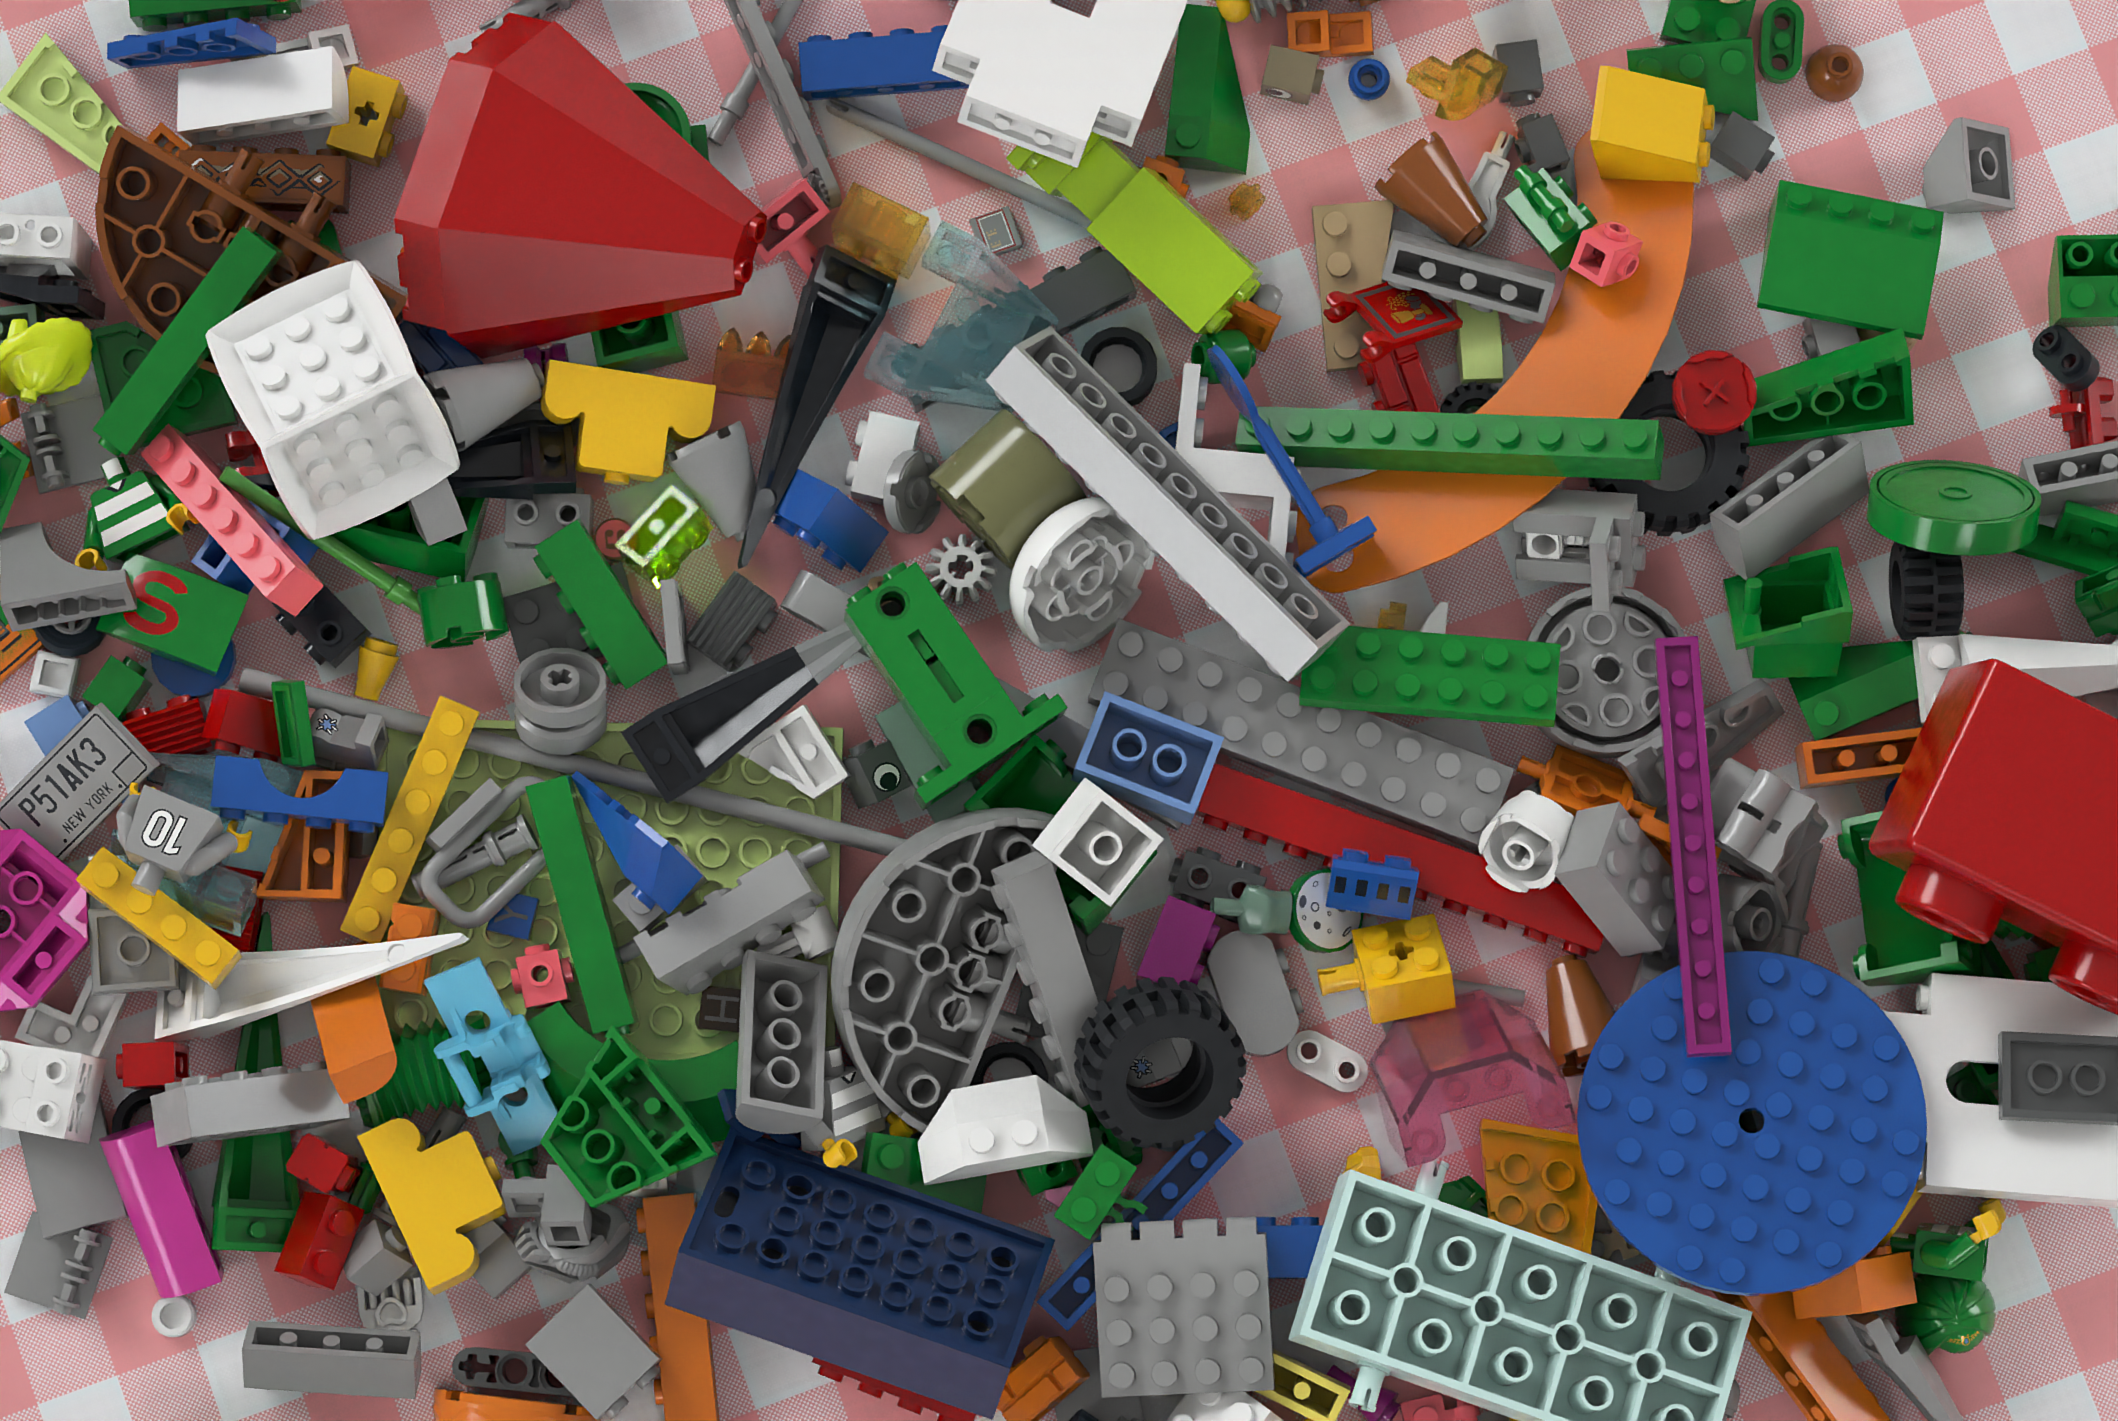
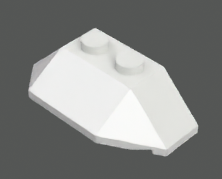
M1037 1075L952 1089L917 1142L924 1185L1094 1156L1087 1113Z

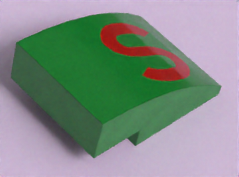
M128 552L122 569H126L136 593L137 609L101 615L96 630L172 662L176 660L215 677L249 595L186 570Z

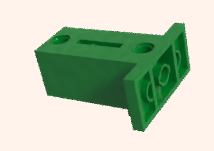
M902 562L882 576L884 580L881 582V586L871 591L869 586H866L847 599L848 604L844 613V621L946 769L943 771L938 765L918 779L916 784L919 788L915 791L914 799L924 811L1023 744L1034 734L1039 733L1061 718L1068 707L1059 694L1049 699L1044 693L1024 707L1025 710L1022 711L1024 717H1022L917 562L908 568ZM894 601L901 606L903 612L897 616H888L881 610L880 606L884 602ZM973 726L984 728L988 733L989 740L983 744L974 743L969 739L967 730Z

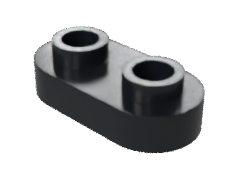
M2060 325L2050 326L2036 337L2032 348L2034 357L2066 389L2074 392L2088 388L2096 380L2100 370L2099 361L2065 327Z

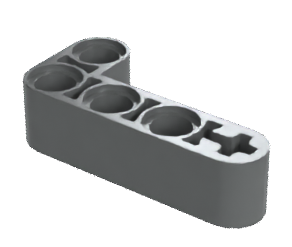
M472 1347L463 1349L454 1357L452 1364L453 1374L461 1384L472 1387L574 1397L565 1386L558 1388L550 1383L548 1379L549 1370L531 1352ZM473 1354L477 1355V1362L495 1364L494 1355L499 1356L495 1367L497 1382L491 1381L494 1372H477L474 1379H472L471 1372L464 1370V1362L472 1361ZM514 1358L521 1359L527 1366L526 1378L518 1384L511 1382L507 1378L505 1371L507 1364Z

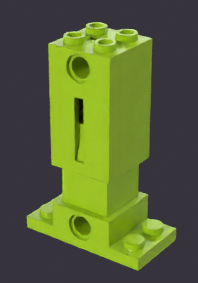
M1091 132L1078 168L1018 145L1012 150L1006 159L1017 170L1025 171L1049 195L1058 197L1064 195L1092 222L1086 230L1196 334H1207L1208 332L1217 334L1233 317L1229 312L1231 307L1237 301L1246 303L1261 287L1262 284L1257 279L1263 272L1155 170L1146 167L1140 170L1112 143L1114 140Z

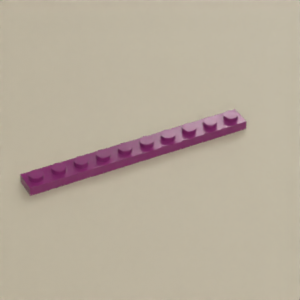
M1698 636L1655 638L1654 647L1687 1057L1731 1055L1732 1048Z

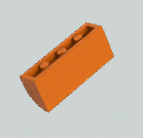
M361 941L354 945H363L366 944V941ZM376 977L368 978L310 1000L328 1073L343 1104L370 1095L382 1088L395 1072L397 1056Z

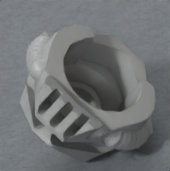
M605 1203L596 1208L590 1207L592 1213L590 1245L547 1246L540 1223L541 1217H535V1222L529 1221L522 1224L513 1242L524 1264L571 1284L575 1281L582 1282L591 1277L598 1279L616 1266L627 1252L630 1241V1225L620 1208Z

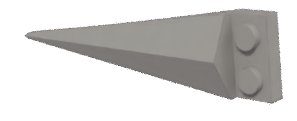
M1868 1312L1846 1315L1865 1352L1896 1383L1928 1421H1964L1917 1335L1899 1338L1891 1322L1887 1318L1882 1320L1877 1313Z

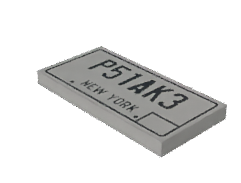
M101 702L0 802V826L4 830H25L63 862L129 796L130 784L135 782L139 786L160 763Z

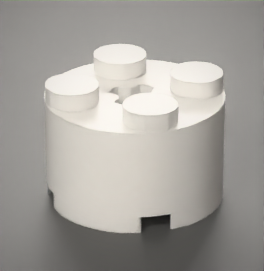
M1530 790L1520 792L1519 795L1509 799L1501 807L1480 836L1478 848L1480 855L1483 853L1488 864L1485 869L1497 883L1512 891L1528 892L1529 889L1540 888L1539 890L1546 888L1556 878L1554 873L1575 817L1547 797L1537 795Z

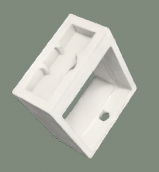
M0 213V266H8L10 263L55 265L59 278L89 280L92 238L74 217ZM30 221H34L36 224L32 230L26 228L27 223Z

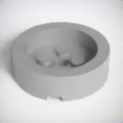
M1587 587L1561 598L1542 615L1526 641L1561 644L1554 727L1537 726L1555 744L1591 758H1616L1661 734L1654 642L1655 638L1685 637L1680 625L1666 608L1663 609L1655 601L1643 595L1644 593L1622 587L1621 594L1613 596L1609 612L1592 611L1591 587ZM1610 659L1617 664L1619 674L1615 680L1608 682L1597 676L1595 669L1599 660Z

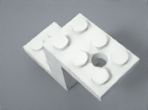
M1184 363L1175 450L1232 507L1270 511L1267 541L1293 566L1294 553L1286 552L1287 542L1293 543L1296 534L1297 511L1290 510V501H1295L1266 454L1201 448L1204 419L1196 418L1197 409H1205L1208 377H1200L1201 364ZM1289 457L1294 464V457Z

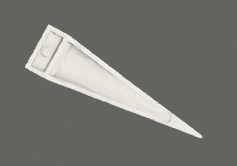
M1971 634L1917 637L1912 640L1921 724H1924L1951 668L1992 658L2003 661L2073 697L2118 689V645Z
M458 932L342 947L240 952L242 958L216 990L179 963L180 989L157 991L155 1040L158 1042H180L198 1036L207 1039L468 941L469 938Z

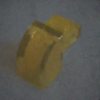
M1474 47L1454 59L1451 66L1433 55L1410 68L1406 82L1419 89L1420 93L1425 97L1439 101L1435 116L1444 120L1457 121L1480 110L1498 96L1509 67Z

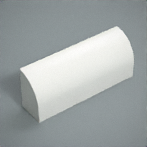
M332 46L178 70L177 132L192 145H212L349 123L347 79L341 59Z

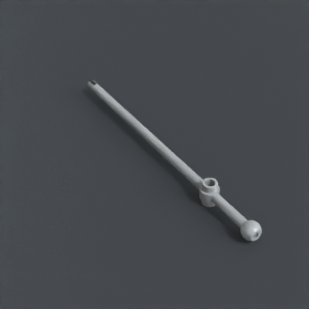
M832 98L829 101L847 110L846 113L826 105L827 111L839 118L1087 228L1092 223L1072 203L1049 195L1043 190L842 100ZM1263 284L1249 301L1264 310L1276 313L1283 294L1276 286Z

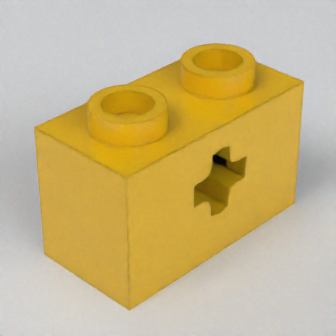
M352 66L347 80L349 123L332 126L326 145L329 149L340 151L341 156H346L349 159L379 168L382 157L388 158L392 151L395 135L391 131L395 119H402L405 113L408 96L404 95L405 90L400 80ZM373 110L378 119L377 121L369 120L367 126H365L361 118L362 116L369 117Z

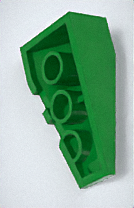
M1912 640L1842 647L1837 676L1788 678L1815 741L1833 737L1918 699Z

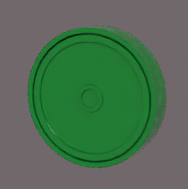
M1952 460L1910 461L1886 467L1872 477L1869 488L1867 520L1871 527L1884 537L1915 549L1961 556L1995 555L2020 549L2035 539L2038 532L2041 495L2025 479L1998 468Z

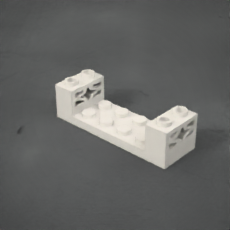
M0 1040V1127L89 1144L106 1059L43 1046L37 1047Z

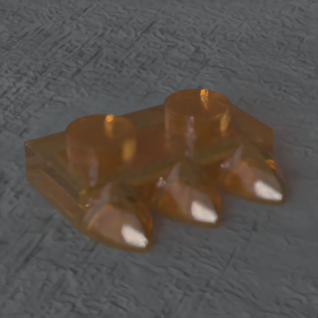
M735 328L729 329L719 341L716 351L712 385H716L715 393L776 400L791 335L786 336L779 343L774 356H772L769 340L763 331L758 332L751 339L746 351L743 352L740 335Z

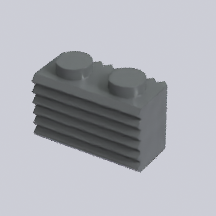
M734 570L685 639L688 644L727 672L733 664L739 668L753 650L749 643L759 630L763 634L766 633L777 618L778 613L774 611L777 602L772 596Z

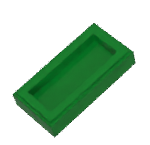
M304 680L272 682L271 688L283 766L306 767L316 765Z

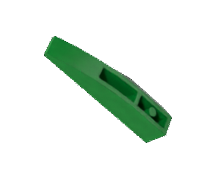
M2118 234L2061 235L2055 237L2048 280L2050 326H2118Z

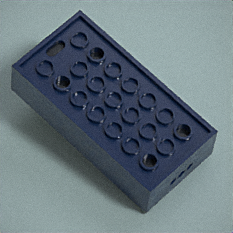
M730 1127L679 1248L665 1305L993 1420L1055 1240L840 1165L837 1168L827 1167L824 1164L823 1158L763 1137L758 1138L752 1143L733 1127Z

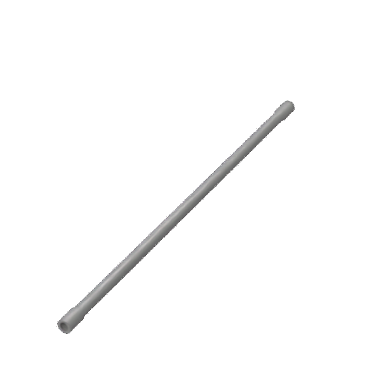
M245 667L239 682V692L273 700L272 682L285 679L278 675ZM305 685L309 708L329 709L341 716L348 715L365 719L367 713L383 716L387 728L418 736H423L431 718ZM473 728L465 747L573 775L577 770L589 780L663 798L647 772L577 754L550 755L532 749L522 740ZM698 785L674 800L675 802L888 856L896 847L907 840Z

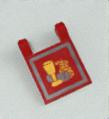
M1388 282L1349 294L1339 291L1331 292L1326 296V302L1332 308L1325 309L1323 312L1324 316L1332 323L1343 321L1354 311H1357L1375 331H1368L1363 335L1362 340L1368 348L1361 349L1360 355L1369 363L1379 361L1393 349L1460 329L1463 325L1460 317L1444 301L1429 296L1427 291L1416 288L1402 290L1389 285Z

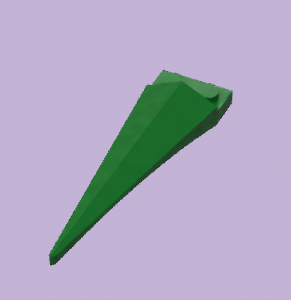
M264 912L261 915L255 952L273 951L271 920L268 912ZM274 1013L242 1025L234 1072L247 1070L248 1074L261 1072L262 1069L283 1066L278 1014ZM290 1131L223 1139L211 1207H214L211 1250L282 1252L300 1205L297 1177L286 1171V1164L293 1153Z

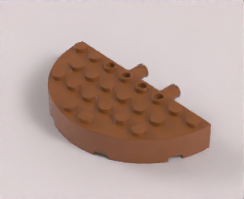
M117 125L107 146L99 172L97 203H95L96 231L100 252L108 276L118 296L125 302L141 327L158 341L242 226L251 227L284 252L245 306L291 282L329 267L351 261L320 242L321 238L318 237L337 204L330 199H325V196L314 191L298 222L290 224L248 199L249 195L246 194V191L260 167L265 163L263 159L253 156V153L248 150L240 149V153L225 179H219L218 181L131 128ZM365 269L376 284L398 324L403 319L402 308L406 304L408 294ZM210 352L199 368L219 374Z

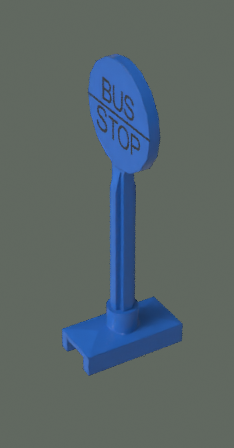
M1218 345L1208 348V357L1219 381L1236 408L1251 422L1256 439L1311 526L1309 531L1317 544L1297 557L1293 567L1306 578L1373 538V533L1377 529L1369 516L1341 530H1338L1330 516H1325L1272 428L1260 418L1254 400L1231 360Z

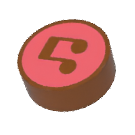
M610 518L603 521L597 527L594 534L595 543L605 559L609 561L627 559L632 555L637 545V537L633 527L627 521L620 518Z

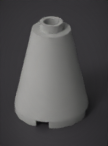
M527 358L432 371L423 376L428 381L424 384L430 391L448 425L457 453L465 450L542 396L541 388H543L545 381L537 363L531 365Z
M737 421L732 425L730 424L691 442L683 448L676 449L666 454L665 457L668 464L724 536L728 538L734 535L737 542L744 538L756 480L745 429L741 421Z

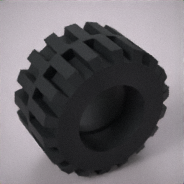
M1894 541L1889 559V599L1893 624L1902 640H1914L1917 637L1956 636L1962 622L1964 609V578L1961 555L1928 552Z

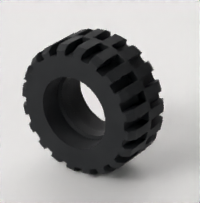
M1664 370L1651 372L1619 419L1647 420L1652 417H1671L1682 421L1677 416L1672 403V383L1678 370L1673 375H1665ZM1741 425L1736 430L1722 435H1704L1695 431L1705 449L1704 468L1694 483L1678 491L1660 490L1648 485L1643 480L1587 478L1589 486L1595 487L1597 492L1637 494L1638 511L1645 513L1644 534L1648 530L1656 531L1657 536H1671L1673 532L1679 531L1681 534H1686L1694 531L1702 524L1706 525L1711 522L1709 514L1734 497L1744 481V472L1748 469L1750 456L1746 454V448L1750 444L1748 431H1743Z
M1174 977L1158 978V983H1152L1150 978L1137 980L1136 987L1127 989L1124 985L1115 990L1116 996L1109 1002L1103 999L1094 1008L1097 1012L1096 1016L1093 1019L1088 1017L1081 1028L1085 1038H1078L1076 1040L1074 1050L1078 1058L1074 1063L1075 1075L1080 1082L1079 1087L1098 1120L1106 1129H1110L1118 1139L1124 1142L1131 1139L1135 1146L1150 1148L1151 1143H1155L1158 1149L1172 1148L1175 1141H1181L1184 1145L1196 1140L1194 1135L1203 1130L1207 1134L1216 1127L1214 1121L1219 1116L1225 1118L1233 1108L1230 1103L1231 1099H1237L1243 1088L1239 1078L1245 1076L1247 1062L1243 1057L1245 1052L1244 1045L1236 1032V1028L1212 995L1206 990L1200 991L1196 984L1187 980L1180 981L1178 985ZM1167 1038H1185L1193 1041V1049L1189 1061L1173 1079L1164 1084L1147 1088L1126 1084L1131 1064L1149 1045Z

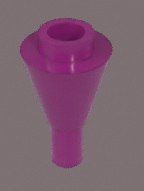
M1332 1365L1326 1375L1349 1385L1351 1389L1347 1398L1351 1399L1357 1379L1336 1365ZM1381 1387L1375 1412L1361 1410L1359 1405L1357 1409L1367 1421H1392L1401 1407L1396 1402L1399 1393Z

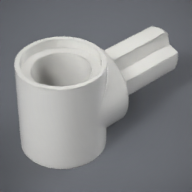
M824 905L818 907L814 914L800 922L794 921L790 924L792 931L781 935L777 940L768 945H759L757 947L759 952L787 958H794L804 954L806 959L812 960L834 951L839 933L827 906Z

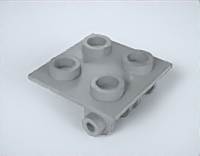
M100 394L47 407L46 403H39L30 406V412L21 413L39 494L105 478L101 465L117 456L98 443L101 436L92 430L104 414Z
M32 1211L4 1293L52 1308L54 1311L65 1315L86 1319L113 1238L81 1228L79 1231L45 1239L42 1236L38 1214Z

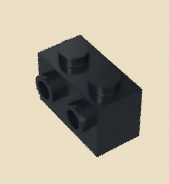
M325 585L296 617L272 602L280 611L274 618L291 636L299 631L309 641L303 648L320 666L327 660L334 668H337L365 641L366 636L369 637L372 634Z

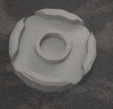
M920 450L903 451L894 459L887 472L883 490V506L888 522L893 529L901 533H923L932 525L940 510L941 501L936 500L937 493L930 484L932 480L928 477L940 466L933 455Z

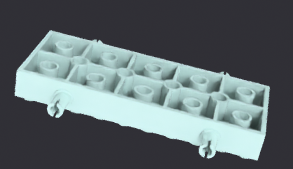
M1423 1157L1414 1192L1351 1169L1338 1176L1288 1340L1357 1364L1356 1366L1360 1370L1351 1399L1348 1402L1349 1405L1358 1408L1359 1405L1361 1410L1375 1412L1384 1377L1390 1375L1518 1421H1722L1753 1312L1678 1285L1680 1279L1661 1270L1657 1266L1653 1277L1441 1202L1438 1198L1446 1172L1449 1169V1164L1443 1160L1438 1164L1437 1158Z

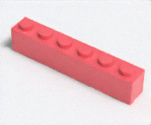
M167 424L141 452L140 455L267 599L296 617L322 589L323 583L248 499L219 480L223 471L198 443L170 424Z

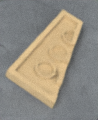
M1389 200L1312 206L1327 372L1358 370L1357 364L1362 362L1359 354L1360 350L1368 348L1362 340L1363 335L1368 331H1375L1357 311H1354L1338 323L1330 322L1323 312L1325 309L1332 308L1326 302V296L1331 292L1339 291L1349 294L1382 284V268L1387 254L1394 204Z

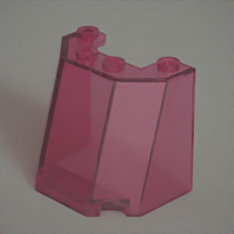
M1477 989L1455 995L1456 1008L1393 1020L1387 1035L1369 1060V1065L1389 1142L1408 1168L1431 1162L1442 1154L1446 1138L1440 1114L1522 1092L1524 1093L1528 1113L1538 1126L1545 1129H1554L1577 1123L1566 1080L1535 1021L1531 1017L1504 1003L1485 990Z

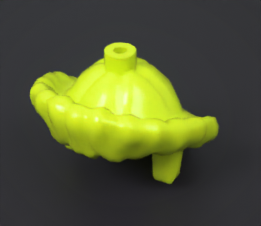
M67 317L47 319L45 322H37L29 328L26 319H13L9 327L7 339L0 345V393L8 397L17 395L21 401L36 403L37 397L43 394L52 395L55 392L65 391L70 386L78 385L86 375L92 361L91 349L93 344L89 328L85 327L82 322L72 321Z

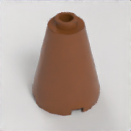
M1434 131L1430 133V143L1422 138L1412 145L1388 168L1392 174L1391 178L1386 183L1379 178L1374 188L1384 198L1453 246L1460 247L1465 244L1470 248L1487 233L1483 226L1488 219L1443 138Z
M1571 954L1554 959L1551 962L1552 967L1546 970L1550 1066L1553 1075L1557 1076L1562 1069L1564 1077L1584 1074L1595 1043L1602 1030L1615 1014L1613 1007L1587 961L1577 959L1576 955Z

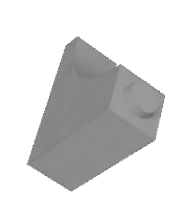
M42 522L4 528L0 533V605L12 632L137 609V596L126 569L113 571L91 570L65 561L53 551Z

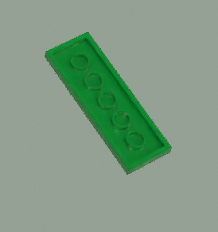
M1348 626L1317 660L1302 671L1299 705L1554 727L1561 644Z

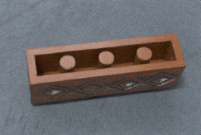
M203 144L192 145L191 150H179V158L218 181L219 179H225L241 148L253 153V156L263 159L265 163L260 167L246 194L249 195L248 199L268 211L303 212L312 197V193L315 191L325 196V199H330L337 204L332 213L349 214L351 164L346 156H341V152L338 150L318 149L316 150V155L299 154V150L294 148L280 147L275 148L274 153H258V149L254 147L235 146L233 147V152L216 151L214 146Z

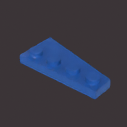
M239 18L145 36L127 35L123 37V40L107 43V59L127 69L276 54V37L260 30L259 25L247 23Z

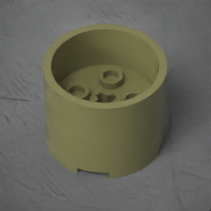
M1004 408L997 412L928 476L932 480L930 482L931 486L961 523H965L980 540H985L983 543L984 547L988 551H992L993 555L1011 570H1013L1016 559L1029 536L1047 517L1065 505L1087 498L1080 485L1051 450L1022 421Z

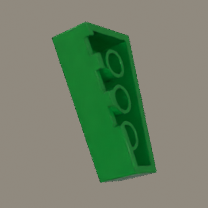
M1903 327L1754 378L1757 384L1756 403L1748 419L1741 424L1742 430L1748 431L1750 444L1747 447L1914 425L1910 354Z

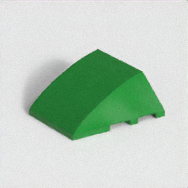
M611 1025L604 1036L607 1039L593 1061L590 1060L585 1067L586 1073L573 1095L567 1097L540 1141L592 1208H596L717 1156L703 1126L656 1067L613 1025Z

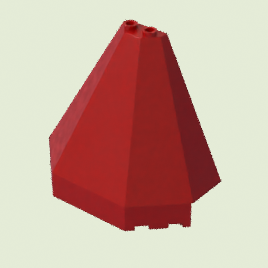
M509 12L502 17V26L498 29L488 28L471 42V50L466 54L457 52L448 60L394 216L395 233L403 235L404 252L397 256L400 286L406 287L408 291L406 304L402 308L403 320L445 330L448 336L481 359L742 294L745 283L752 276L753 258L758 244L765 237L768 216L555 20L550 22Z

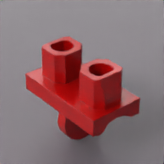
M2097 376L2096 380L2084 390L2074 392L2065 388V390L2059 391L2060 405L2050 407L2049 416L2050 418H2062L2063 432H2069L2071 449L2102 444L2118 438L2117 421L2114 417H2101L2100 404H2105L2113 399L2114 386L2112 379Z

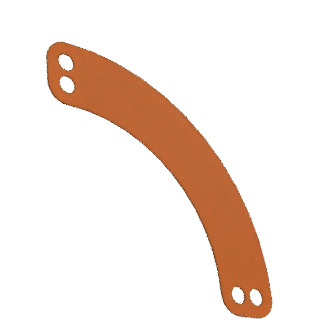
M1591 129L1580 138L1575 147L1573 157L1577 206L1584 203L1598 222L1593 227L1610 221L1618 222L1625 225L1630 230V234L1642 240L1643 243L1638 254L1639 265L1630 278L1604 287L1598 286L1569 267L1559 299L1542 334L1519 368L1499 391L1474 414L1619 419L1645 381L1668 334L1684 286L1693 236L1694 182L1601 179L1590 142ZM1377 470L1364 476L1320 487L1311 493L1322 510L1330 506L1344 509L1348 517L1346 526L1369 516L1377 531L1373 533V538L1352 550L1353 561L1347 569L1333 572L1324 566L1307 576L1306 579L1315 588L1323 592L1335 594L1400 578L1445 560L1496 533L1523 512L1540 502L1566 477ZM1298 507L1296 537L1300 556L1316 545L1317 542L1309 531L1310 524Z

